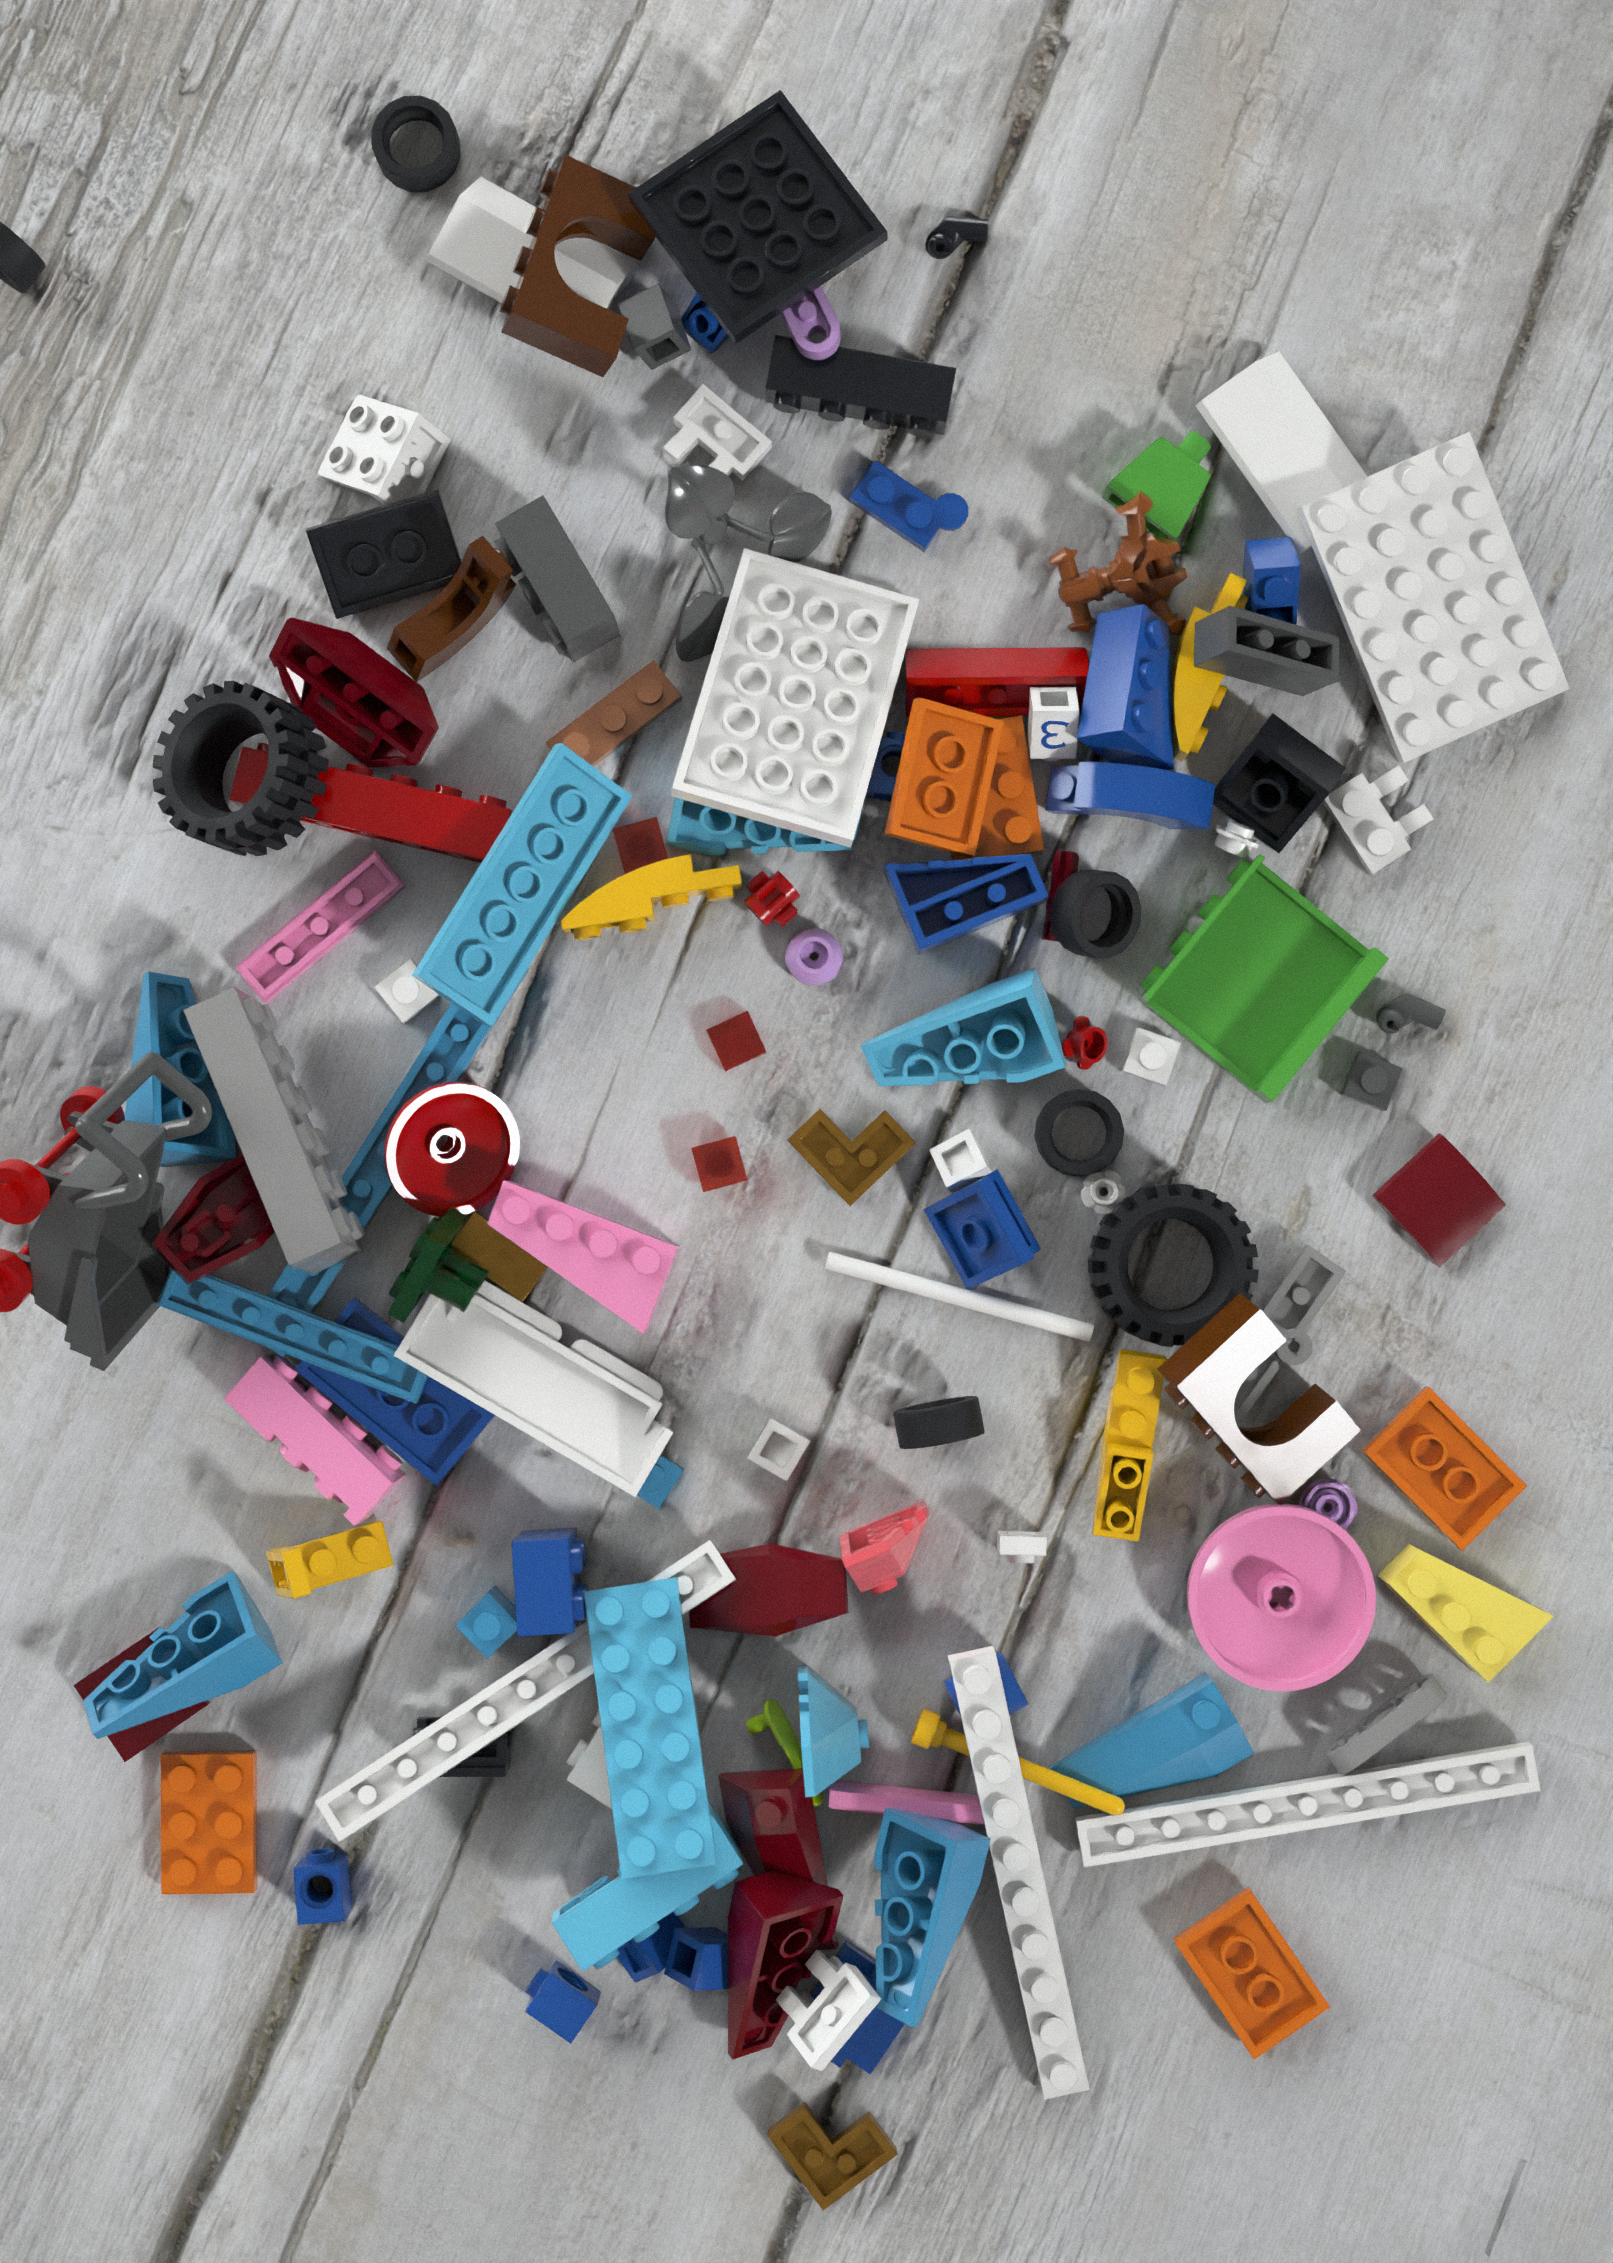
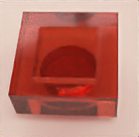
M657 817L613 829L625 874L640 867L668 859Z
M748 1011L706 1030L725 1072L767 1054Z
M736 1136L691 1148L703 1192L748 1181Z

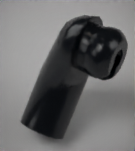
M954 216L944 218L929 233L925 245L928 254L940 260L950 256L963 241L986 243L988 219Z

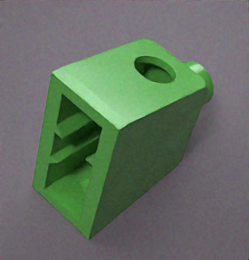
M1190 431L1178 447L1166 438L1159 437L1109 482L1102 498L1113 507H1118L1132 500L1139 491L1145 493L1153 501L1152 508L1148 513H1145L1146 532H1152L1162 539L1176 541L1211 477L1210 473L1199 465L1211 449V445L1203 436L1195 431Z

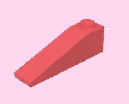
M924 1501L840 1535L842 1561L861 1593L870 1589L873 1595L886 1592L898 1585L896 1578L905 1575L929 1517Z

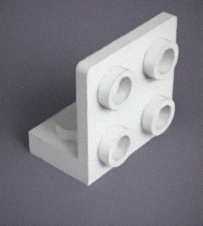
M357 395L331 447L327 451L318 474L325 480L369 494L383 505H387L425 493L451 439L419 413Z

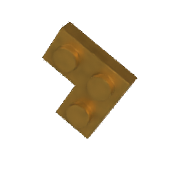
M821 1109L815 1112L787 1139L795 1150L849 1206L859 1199L916 1144L886 1110L853 1141Z
M804 2101L768 2129L767 2136L823 2211L898 2155L897 2147L870 2111L832 2139Z

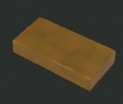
M474 1211L452 1243V1246L455 1247L454 1252L489 1270L487 1275L489 1279L521 1302H524L548 1266L487 1224L488 1219Z

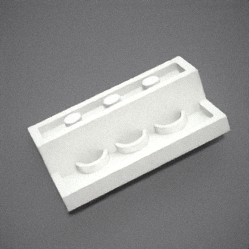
M480 176L458 197L428 254L427 262L502 303L509 285L515 288L517 286L520 275L513 273V268L522 246L530 247L533 236L527 234L526 230L535 206ZM587 238L564 240L557 244L554 250L556 266L565 283L581 297L609 310L614 298L633 279L638 265L605 245Z
M1279 351L1252 363L1196 405L1198 411L1287 537H1291L1293 545L1299 554L1311 549L1312 545L1297 508L1368 477Z

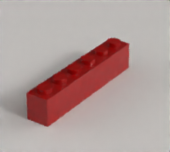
M258 743L257 749L242 746L229 799L239 807H243L251 800L263 781L268 765V744ZM348 763L345 770L328 766V772H319L318 780L327 784L324 796L314 794L311 804L319 808L315 817L311 819L303 816L300 821L482 863L513 811L506 808L507 801L496 797L480 795L478 802L461 798L463 791L453 787L436 784L435 790L431 791L418 788V780L391 774L390 781L372 777L374 770Z

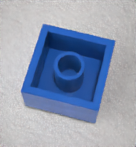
M577 1527L521 1531L512 1541L517 1637L574 1633L581 1620H585L584 1591H589L588 1585H580L579 1575L587 1563L585 1539H577Z

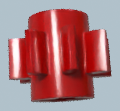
M761 871L746 884V888L752 894L744 900V903L766 927L774 920L783 927L798 913L793 903L800 897V894L779 871L770 878Z

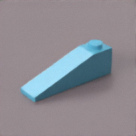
M1036 968L993 982L874 1037L861 1045L878 1086L933 1085L936 1081H964V1084H979L980 1080L1006 1079L1007 1083H1018L1066 1067L1053 1008Z
M808 1665L798 1666V1686L800 1690V1732L805 1797H814L861 1763L860 1749L869 1748L867 1720H858L857 1707Z

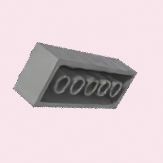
M232 987L184 1009L183 1011L288 1265L315 1274L364 1252L360 1238L365 1237L364 1229L355 1212L349 1213L342 1198L347 1195L346 1186L339 1172L336 1169L331 1171L325 1157V1154L330 1153L328 1143L319 1128L313 1129L307 1113L312 1111V1105L304 1089L301 1086L297 1088L290 1074L291 1071L295 1070V1065L287 1048L284 1045L279 1046L273 1030L278 1029V1025L270 1007L267 1004L262 1005L253 995L248 996L236 987Z

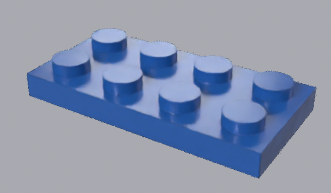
M356 1297L352 1298L334 1320L398 1346L404 1339L403 1335ZM301 1361L294 1369L436 1486L442 1482L495 1417L491 1412L429 1376L420 1399L415 1404L305 1361Z

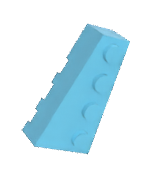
M710 1800L709 1807L717 1865L625 1880L621 1879L619 1866L616 1870L619 1877L611 1881L608 1875L603 1876L552 1913L554 1928L582 1972L592 1965L596 1970L606 1966L620 1954L617 1948L632 1938L636 1943L643 1941L659 1929V1920L671 1912H674L676 1916L687 1912L699 1902L698 1894L712 1885L715 1889H720L739 1875L737 1868L743 1865L739 1846Z

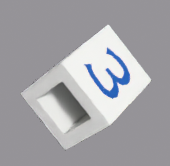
M1030 687L1027 730L1030 759H1042L1050 762L1061 759H1076L1079 725V705L1076 687Z

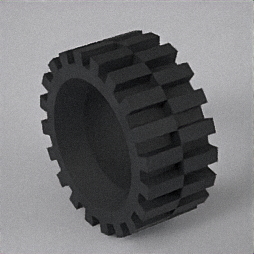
M224 681V688L214 683L203 687L205 698L192 693L184 700L188 710L185 713L174 710L168 718L175 725L171 734L161 731L157 743L164 745L165 750L163 756L154 755L152 767L162 771V777L153 779L154 792L166 797L159 801L158 805L162 813L172 816L169 822L177 830L185 832V835L242 856H246L247 853L254 856L267 855L266 847L278 851L287 846L285 834L298 838L305 830L299 822L303 816L311 819L315 817L319 808L311 804L314 794L321 796L325 794L327 784L318 780L319 772H328V759L317 754L318 751L326 748L323 736L312 732L318 726L311 717L302 714V709L248 683L243 685L236 681ZM264 733L268 740L269 757L263 781L251 800L238 811L232 812L223 794V774L231 754L242 742L254 735Z
M1163 1184L1135 1191L1136 1193L1125 1197L1116 1204L1117 1206L1110 1214L1104 1215L1099 1223L1101 1228L1097 1236L1093 1235L1090 1248H1093L1092 1260H1088V1272L1092 1273L1094 1284H1091L1094 1296L1098 1297L1103 1305L1101 1307L1108 1318L1113 1319L1118 1324V1327L1125 1332L1160 1346H1183L1239 1293L1251 1301L1253 1295L1248 1293L1251 1282H1257L1259 1270L1253 1269V1257H1258L1256 1244H1250L1247 1234L1251 1233V1230L1246 1221H1240L1236 1217L1235 1213L1237 1210L1229 1202H1222L1216 1198L1217 1194L1207 1189L1194 1188V1185ZM1165 1219L1180 1220L1196 1228L1209 1244L1213 1257L1211 1280L1203 1294L1191 1304L1173 1310L1158 1309L1145 1302L1138 1295L1131 1284L1127 1263L1130 1248L1136 1237L1149 1225Z

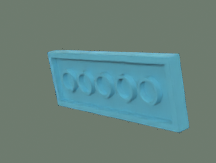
M563 743L555 744L412 976L483 1025L492 1027L633 796Z
M674 1577L584 1591L621 1879L625 1880L717 1865L678 1578Z

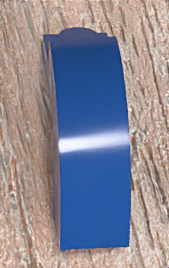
M1079 762V766H1051L1045 811L1053 814L1128 817L1152 822L1168 829L1210 830L1215 784L1174 771L1129 764Z

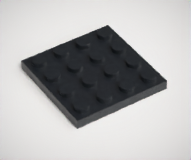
M781 90L628 193L632 206L734 344L743 340L888 240L887 230Z

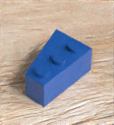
M1144 604L1098 613L1077 739L1110 763L1171 770L1174 769L1169 625Z
M1031 854L975 857L972 859L950 861L933 860L907 864L890 863L884 864L883 873L918 955L1043 904L1049 897Z

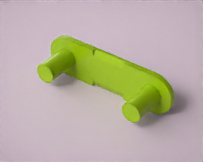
M774 1699L766 1701L764 1713L746 1721L748 1731L754 1735L771 1728L779 1745L783 1747L794 1769L803 1768L801 1745L782 1707ZM823 1791L812 1797L814 1806L822 1804Z

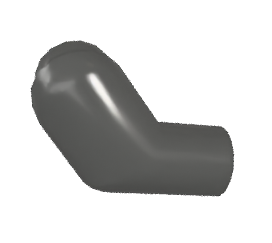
M1403 994L1383 1004L1377 1012L1376 1021L1379 1028L1388 1034L1399 1032L1400 1028L1413 1021L1437 1030L1446 1010L1414 995Z

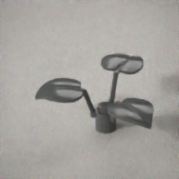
M700 464L668 465V493L665 505L666 524L675 536L684 539L693 538L691 546L698 552L714 587L713 594L707 591L696 593L687 602L680 615L676 633V652L681 661L689 662L713 653L729 597H723L724 587L705 546L721 542L729 526L763 542L770 541L768 555L794 563L799 562L818 547L828 530L832 515L831 506L809 492L789 495L773 510L769 519L770 531L763 532L731 518L726 513L733 505L735 488L732 480L724 472Z

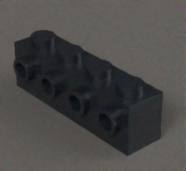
M775 335L765 387L766 403H772L775 409L786 413H799L800 409L818 412L819 417L829 421L840 422L844 421L845 417L863 420L865 426L873 429L887 430L891 425L907 428L908 433L917 437L932 438L935 434L944 435L956 368L845 347H838L836 352L826 359L812 360L803 356L798 351L792 338Z

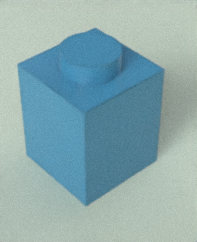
M495 1585L455 1626L488 1659L517 1631L516 1606Z

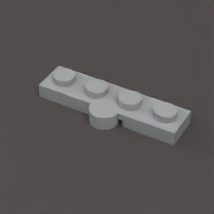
M1309 1245L1303 1247L1261 1308L1262 1312L1286 1341L1255 1368L1240 1386L1235 1399L1234 1416L1241 1423L1279 1370L1281 1362L1289 1365H1299L1310 1357L1312 1342L1305 1331L1346 1273L1344 1269Z

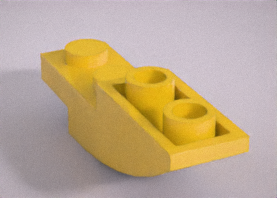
M1230 573L1223 583L1210 613L1194 607L1186 621L1177 646L1171 671L1173 757L1181 762L1190 751L1196 754L1199 752L1209 728L1202 726L1208 710L1217 712L1228 688L1221 684L1224 675L1194 667L1195 622L1228 606L1244 609L1248 597L1241 593L1247 580L1233 573Z
M691 854L640 867L616 878L580 902L561 920L562 930L566 935L574 934L575 940L601 937V929L619 927L620 933L646 930V922L656 921L653 904L655 902H662V908H675L688 905L689 897L707 895L708 901H719L735 897L734 890L743 889L739 865L694 872Z
M1126 1349L1119 1350L1114 1385L1110 1389L1099 1463L1092 1534L1095 1536L1139 1542L1154 1455L1152 1445L1164 1377L1157 1369L1167 1360L1165 1355Z

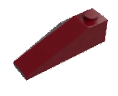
M803 1768L721 1773L718 1778L726 1821L754 1876L777 1870L828 1886L813 1798L805 1797ZM836 1930L829 1943H820L817 1950H836L838 1947Z
M777 1870L750 1876L735 1882L728 1913V2054L732 2060L772 2047L789 2016L776 1999L787 1985L795 1989L801 1978H810L812 1972L805 1963L814 1954L820 1943H829L836 1930L844 1897L839 1889Z

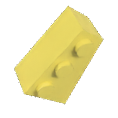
M1408 1544L1377 1575L1476 1675L1488 1683L1554 1617L1540 1608L1411 1544Z

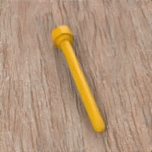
M923 1708L910 1743L927 1750L929 1746L938 1749L942 1745L969 1756L965 1734L948 1728V1722L940 1720L941 1714ZM1018 1756L1023 1779L1111 1815H1120L1124 1811L1125 1804L1120 1797Z

